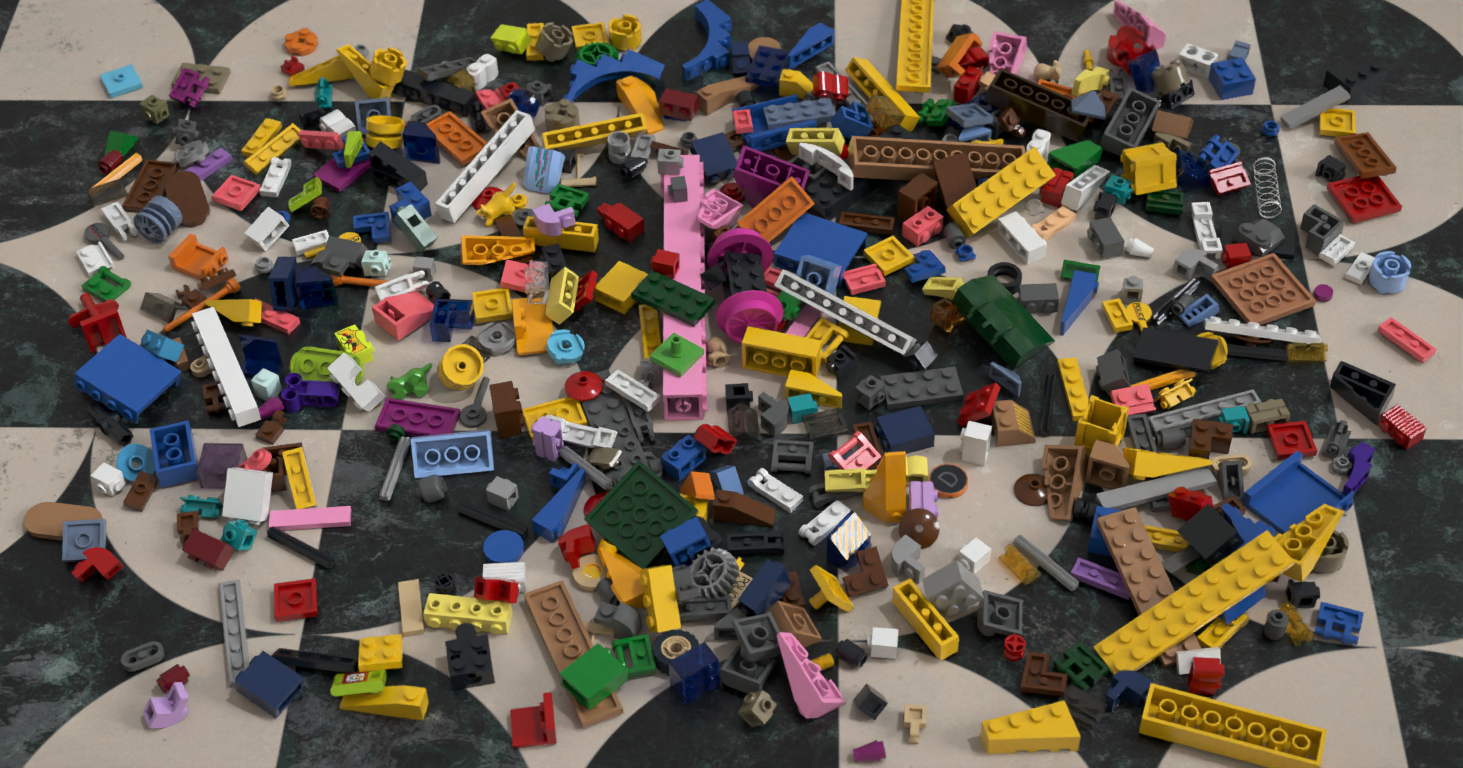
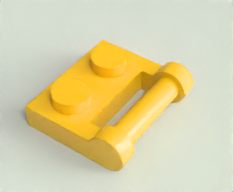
M821 317L807 334L806 338L821 340L823 348L834 333L837 334L824 352L822 351V362L826 364L827 357L836 350L843 340L848 338L849 333Z

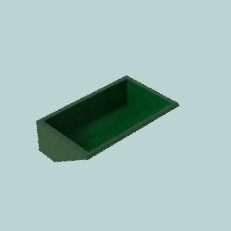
M994 275L969 280L957 289L951 304L1013 370L1055 342L1048 332Z

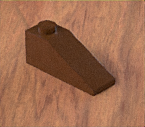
M716 490L713 502L714 520L773 528L776 509L738 492Z

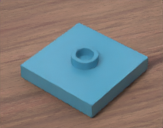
M132 64L100 75L111 98L143 88L142 82Z

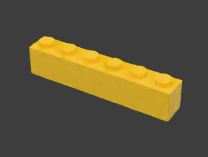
M852 57L845 70L893 125L897 123L906 130L913 131L920 119L918 114L867 59Z
M638 113L542 133L541 140L544 149L554 150L556 148L569 151L608 143V136L616 131L625 132L630 138L637 137L638 133L646 134L647 126L644 114Z

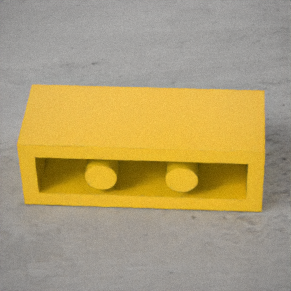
M661 565L640 569L641 575L639 580L644 590L643 604L647 609L646 624L650 632L658 633L681 628L672 566Z

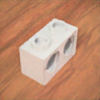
M1187 43L1180 52L1178 59L1183 63L1186 71L1208 78L1211 63L1217 62L1218 54Z

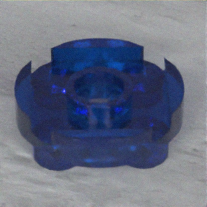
M513 89L506 100L512 98L520 112L536 117L541 107L538 100L533 96L529 98L526 96L527 92L523 90Z

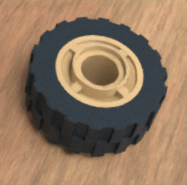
M673 629L663 632L653 643V657L656 668L661 673L667 674V676L679 677L687 675L700 662L699 642L688 631Z

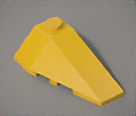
M1123 447V456L1130 465L1128 474L1133 475V479L1138 480L1213 464V460L1185 455L1176 456L1163 452L1157 454V452Z
M1323 504L1305 516V520L1297 525L1294 523L1289 527L1290 530L1282 535L1279 533L1274 537L1294 561V565L1284 571L1283 575L1300 582L1305 580L1314 568L1343 515L1342 510Z

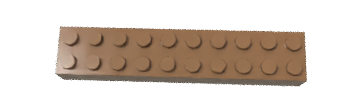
M852 136L848 147L849 166L854 178L911 181L913 177L923 173L937 181L931 162L966 152L976 184L978 183V178H991L1025 154V146L865 136Z

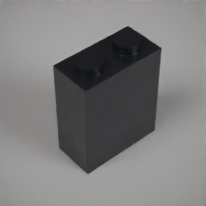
M1209 504L1177 530L1189 546L1210 567L1231 555L1245 543L1239 533Z

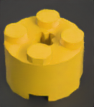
M623 14V17L617 19L613 17L610 20L608 27L611 46L618 50L627 51L630 49L635 51V48L642 42V27L638 18L633 15Z
M388 47L387 50H381V48L375 50L370 67L371 79L385 83L389 87H394L403 78L407 59L405 60L403 57L404 54L391 47Z

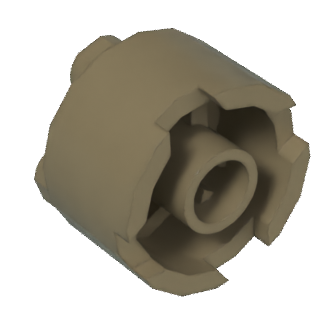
M554 22L546 23L543 26L535 44V48L546 56L548 61L552 62L565 58L573 43L572 32L564 25H561V27L553 25Z
M1179 59L1171 61L1170 65L1165 67L1160 65L1154 68V72L1151 73V79L1158 95L1162 94V92L1165 95L1180 89L1179 86L1182 83L1187 85L1190 82L1184 65Z
M562 99L559 102L547 105L545 107L547 132L579 126L580 118L577 106L571 103L569 99Z
M1334 530L1312 572L1331 573L1342 568L1349 547L1348 538L1342 531L1339 533Z

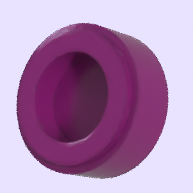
M1325 284L1317 285L1313 296L1320 302H1328L1332 299L1333 289Z

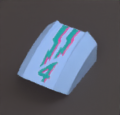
M534 146L528 147L524 171V186L526 189L546 194L551 193L556 185L559 184L565 155L555 150Z

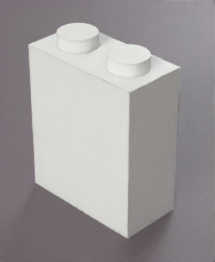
M237 467L228 468L222 516L229 517V521L245 519L248 520L249 524H260L261 521L268 520L273 472Z

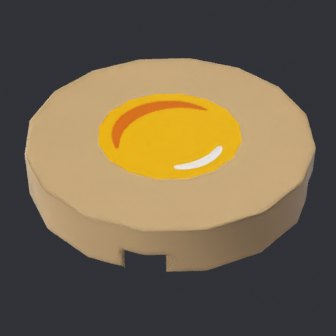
M597 554L581 557L580 567L572 569L575 584L586 591L597 589L598 582L607 577L606 573L608 572V569L602 565L601 559Z

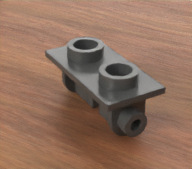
M1341 420L1337 422L1336 426L1332 425L1321 454L1333 458L1343 455L1351 434L1346 421Z

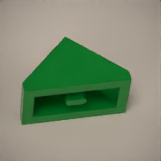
M110 131L104 155L109 151L117 150L124 157L139 139L137 136L127 133Z

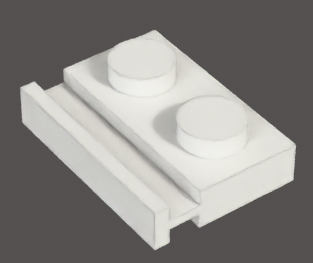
M101 241L98 242V245L93 246L92 244L76 251L90 278L98 272L101 266L115 268Z

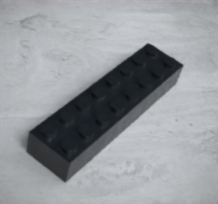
M897 123L878 136L882 138L922 140ZM849 157L844 160V162H845L848 166H849ZM828 171L804 188L806 194L815 203L806 212L831 221L888 179L853 177V189L850 191L838 183V176Z

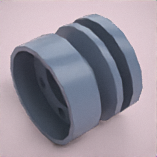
M154 196L134 216L133 223L137 231L144 238L153 243H162L182 223L183 217L178 207L172 201L163 196Z

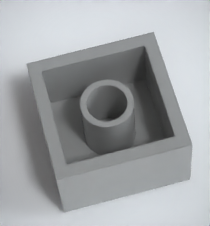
M957 560L922 579L926 599L948 617L956 615L984 599L979 578Z

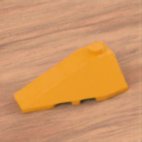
M633 76L616 81L617 97L632 115L644 114L647 126L646 133L652 135L664 130L656 95L652 88L646 82Z
M461 236L460 258L462 265H484L535 253L534 237Z
M905 451L884 453L877 466L875 476L871 477L869 487L863 492V509L885 523H898L906 513Z
M599 547L597 549L602 565L608 569L606 575L608 579H612L611 589L618 600L631 607L646 609L643 604L644 590L639 580L641 575L640 569L642 568L618 552H609Z

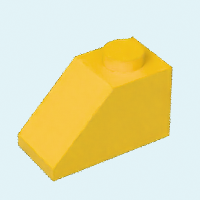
M783 69L779 80L780 95L791 96L796 94L797 98L804 99V96L813 90V83L800 71Z

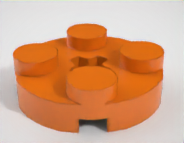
M302 28L299 31L285 35V47L291 55H294V53H298L299 56L309 55L316 50L318 45L316 34L308 28Z

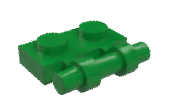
M929 98L922 105V110L918 112L920 119L917 124L920 125L922 122H927L928 126H944L949 117L945 113L946 107L955 106L954 100L941 99L936 104H933L934 100Z
M557 184L550 193V200L552 202L546 201L544 205L550 204L554 212L572 207L575 217H578L579 211L575 210V208L582 210L589 200V193Z

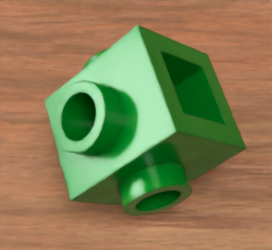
M781 291L779 297L777 296L776 298L779 299L783 306L782 320L786 321V319L793 321L800 313L799 307L802 300L785 291Z

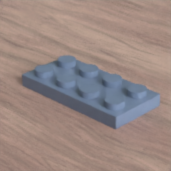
M830 98L763 107L768 130L809 120H815L817 124L831 122V119L836 114Z

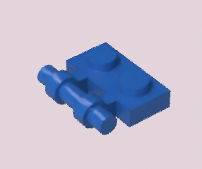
M1217 134L1209 138L1207 146L1202 148L1198 157L1200 162H1204L1205 159L1209 160L1210 162L1207 167L1211 170L1230 165L1240 152L1228 141L1221 144L1219 142L1220 136ZM1212 149L1217 151L1216 154L1212 152Z
M1321 602L1316 623L1325 626L1324 628L1316 626L1314 634L1320 635L1323 639L1327 640L1329 638L1339 640L1346 645L1348 643L1357 645L1359 637L1351 635V632L1359 634L1364 612ZM1332 627H1335V628H1338V629H1342V630H1344V632L1342 633V632L1334 631V630H1331V628H1332Z

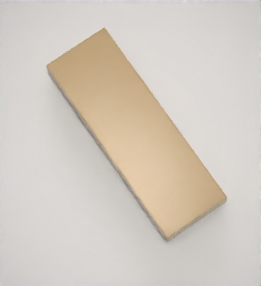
M419 579L398 582L403 636L424 634Z

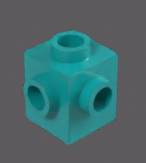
M1111 175L1105 184L1104 193L1117 196L1116 203L1124 205L1126 200L1132 196V181Z
M244 520L228 521L223 528L220 540L233 547L234 550H251L258 531L248 526V522Z

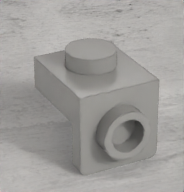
M650 358L640 361L641 379L647 378L653 382V385L661 384L660 366L650 361Z

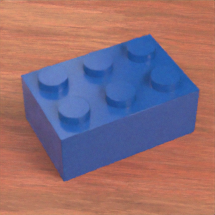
M189 420L149 429L155 470L161 488L201 479L194 436Z

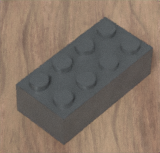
M1130 87L1103 134L1099 146L1118 156L1123 155L1122 150L1138 147L1153 121L1161 101Z

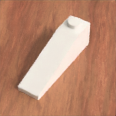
M1096 165L1092 166L1066 185L1061 204L1069 210L1077 211L1109 176L1110 171Z

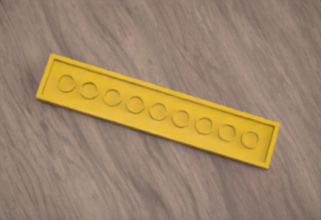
M901 0L896 91L930 93L934 0Z
M1267 530L1093 646L1094 651L1104 664L1110 668V672L1113 675L1124 670L1137 671L1292 567L1294 561Z

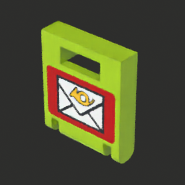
M386 669L367 672L358 671L353 674H337L331 686V694L333 696L367 692L377 694L380 691H384L387 679Z

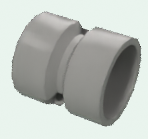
M622 131L611 133L607 138L609 160L614 164H623L631 159L630 136Z

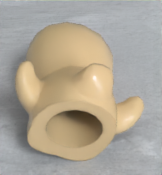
M1056 60L1053 61V66L1039 63L1035 66L1033 75L1037 80H1051L1050 82L1056 83L1059 82L1061 67Z
M719 336L709 339L707 350L710 353L708 359L711 361L707 362L708 365L725 366L730 360L725 341Z

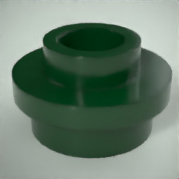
M391 424L386 430L388 438L392 441H399L402 436L405 437V429L398 424Z

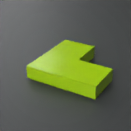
M315 177L304 184L303 192L288 201L289 209L293 212L321 195V180Z

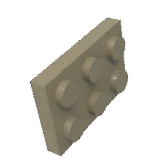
M182 63L171 86L173 88L185 67L199 73L201 76L199 78L200 81L203 80L204 76L210 79L209 87L204 93L220 94L231 71L228 67ZM195 86L194 89H193V91L196 92V90L198 89V87Z

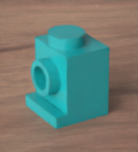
M1245 406L1222 408L1217 422L1233 424V432L1242 431L1243 434H1246L1250 419Z

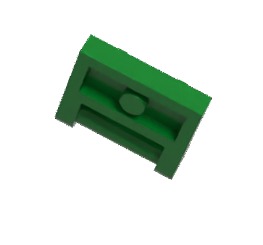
M101 266L98 272L81 286L83 291L102 302H106L109 299L116 300L131 286V281L117 276L106 266ZM107 277L117 283L118 286L115 287L103 279Z
M648 634L617 639L611 643L616 659L623 661L625 664L623 650L624 648H629L633 667L628 668V680L633 677L656 673Z

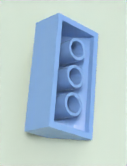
M491 429L411 438L415 478L428 477L434 474L442 476L494 470Z

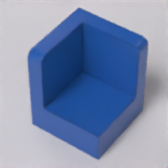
M574 463L570 469L562 467L560 470L552 468L549 472L550 486L561 490L579 471L578 464Z

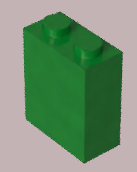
M599 643L559 673L561 686L589 711L628 681V668L626 664L621 660L618 661L608 648L602 647Z

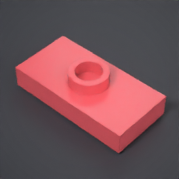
M750 110L732 111L736 134L753 132Z

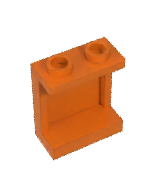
M974 33L957 36L936 66V69L946 78L962 76L965 70L958 63L968 49L982 46L983 42L980 41V37Z
M191 233L168 256L172 269L199 280L208 275H211L212 278L229 260L225 247H221L217 251L198 243L196 235Z

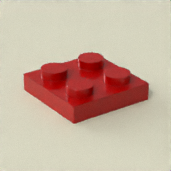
M593 270L578 281L574 307L575 313L593 299L592 294L597 284L596 279L598 275Z
M995 382L988 386L985 385L977 391L968 393L957 422L963 427L968 424V421L975 422L989 416L1001 387Z
M1306 421L1267 425L1266 431L1277 460L1287 459L1297 450L1304 455L1303 457L1316 456L1317 448Z
M316 578L274 584V617L276 622L318 616Z

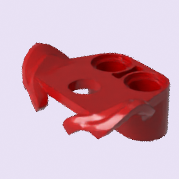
M1126 25L1120 27L1117 32L1118 43L1112 51V56L1128 75L1137 76L1141 72V68L1148 69L1159 59V55L1153 44L1149 47L1141 39L1145 36L1142 32ZM1137 43L1143 45L1142 50L1139 52H1135L1133 49ZM1125 52L1122 58H1118L1119 53ZM1131 64H1136L1134 69H1128Z

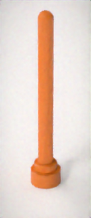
M330 275L333 277L335 286L343 285L344 283L375 287L388 282L384 280L347 277L344 275L341 277Z
M235 278L226 281L224 288L165 325L163 331L165 333L170 332L193 317L192 313L207 308L206 300H219L228 293H237L241 290L239 283Z

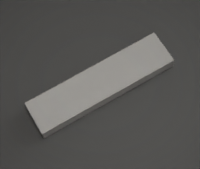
M1338 86L1280 116L1281 121L1289 129H1292L1350 99V94L1341 86Z

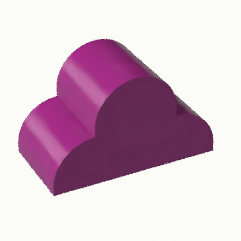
M743 145L734 171V179L740 187L746 189L745 200L751 207L755 208L791 176L804 190L810 170Z

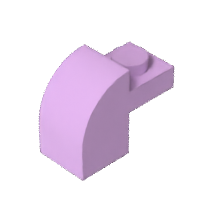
M550 204L532 209L534 223L538 230L545 235H562L561 229L575 225V214L572 207L558 212H554Z
M174 682L167 697H151L143 711L149 729L169 727L182 721L189 712L185 704L189 698L182 682Z

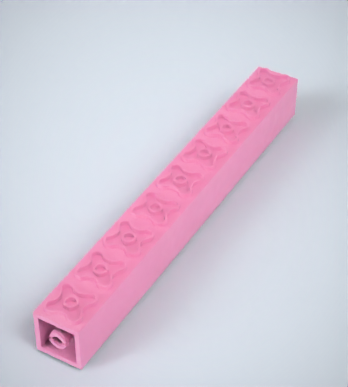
M681 155V157H684V168H680L679 175L661 174L662 199H664V250L680 254V268L673 280L705 294V283L700 274L705 272V226L696 220L704 200L703 162H700V155ZM685 176L688 201L673 203L672 196L668 195L667 185H671L670 177ZM663 313V342L672 333H676L704 349V355L681 378L663 368L665 421L703 420V412H707L706 314L693 327Z

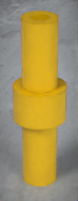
M1086 49L1083 52V63L1086 70L1092 71L1094 61L1090 50Z

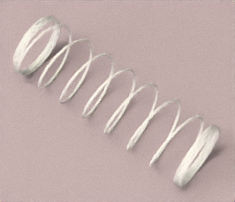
M1268 157L1259 158L1253 163L1254 173L1261 174L1259 177L1265 176V174L1271 176L1268 175L1271 172H1274L1276 175L1275 162ZM1263 159L1271 160L1274 163L1273 169L1265 173L1256 171L1254 165ZM1278 181L1277 184L1275 182H1272L1276 185V188H1278ZM1278 200L1265 202L1260 207L1258 205L1259 214L1264 218H1274L1282 210ZM1274 203L1280 206V212L1275 216L1269 217L1262 215L1260 208L1265 204Z

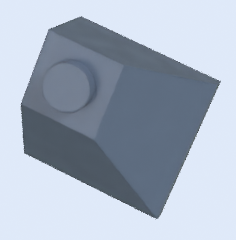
M389 97L355 101L358 131L362 135L369 132L366 129V118L379 115L391 116Z

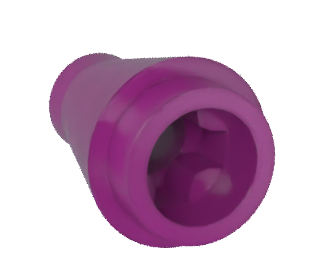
M271 396L258 408L261 420L273 416L276 410L282 411L285 409L278 396Z
M875 740L853 749L855 762H881V759L886 758L883 741L878 742Z

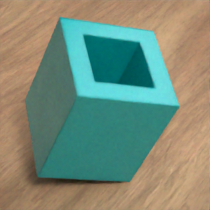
M810 393L788 397L789 415L792 424L815 420V412H818L816 400H812Z

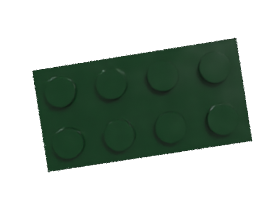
M653 270L631 292L632 299L693 327L697 325L715 304V298Z

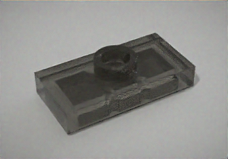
M121 179L87 190V194L94 207L125 197L128 194Z

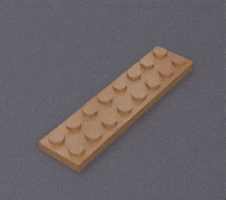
M1135 507L1097 518L1096 523L1139 616L1175 592ZM1192 633L1158 656L1162 667L1166 668L1177 664L1176 652L1202 648L1195 633Z
M563 580L524 593V599L559 674L593 647L592 641ZM566 690L582 728L623 714V708L615 691L589 711Z

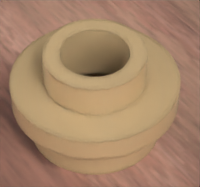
M275 85L271 88L270 96L274 100H282L287 96V90L282 85Z

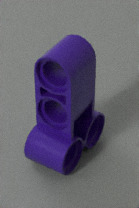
M290 373L285 377L286 388L282 391L281 397L287 412H296L301 406H337L341 386L336 382L302 380V376L299 373Z

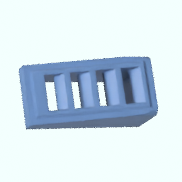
M1206 294L1189 305L1183 314L1177 316L1188 327L1204 321L1205 318L1208 319L1218 314L1220 309L1219 305ZM1189 315L1192 319L1188 320L1185 316Z

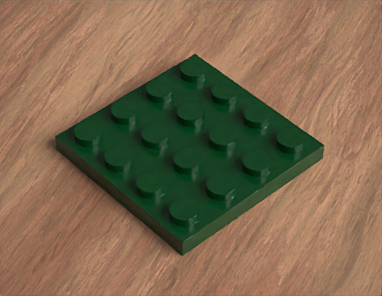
M638 460L584 520L607 541L616 546L629 560L640 568L645 569L666 549L660 536L668 530L682 525L685 521L693 519L699 511Z

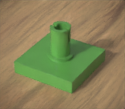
M672 333L650 355V361L681 378L704 355V349L678 334Z

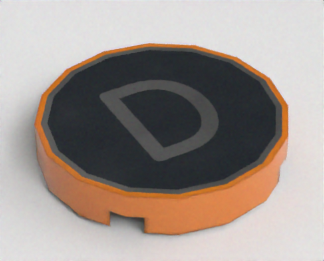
M946 463L938 465L929 473L928 481L933 482L934 490L938 491V496L941 498L952 496L957 498L964 494L967 489V473L955 464Z

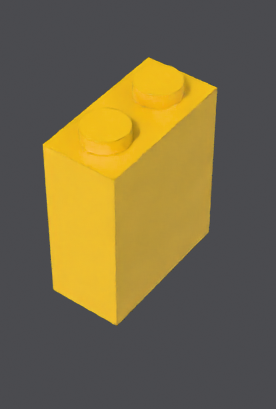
M618 261L594 288L595 301L626 314L637 302V300L631 298V292L648 274Z

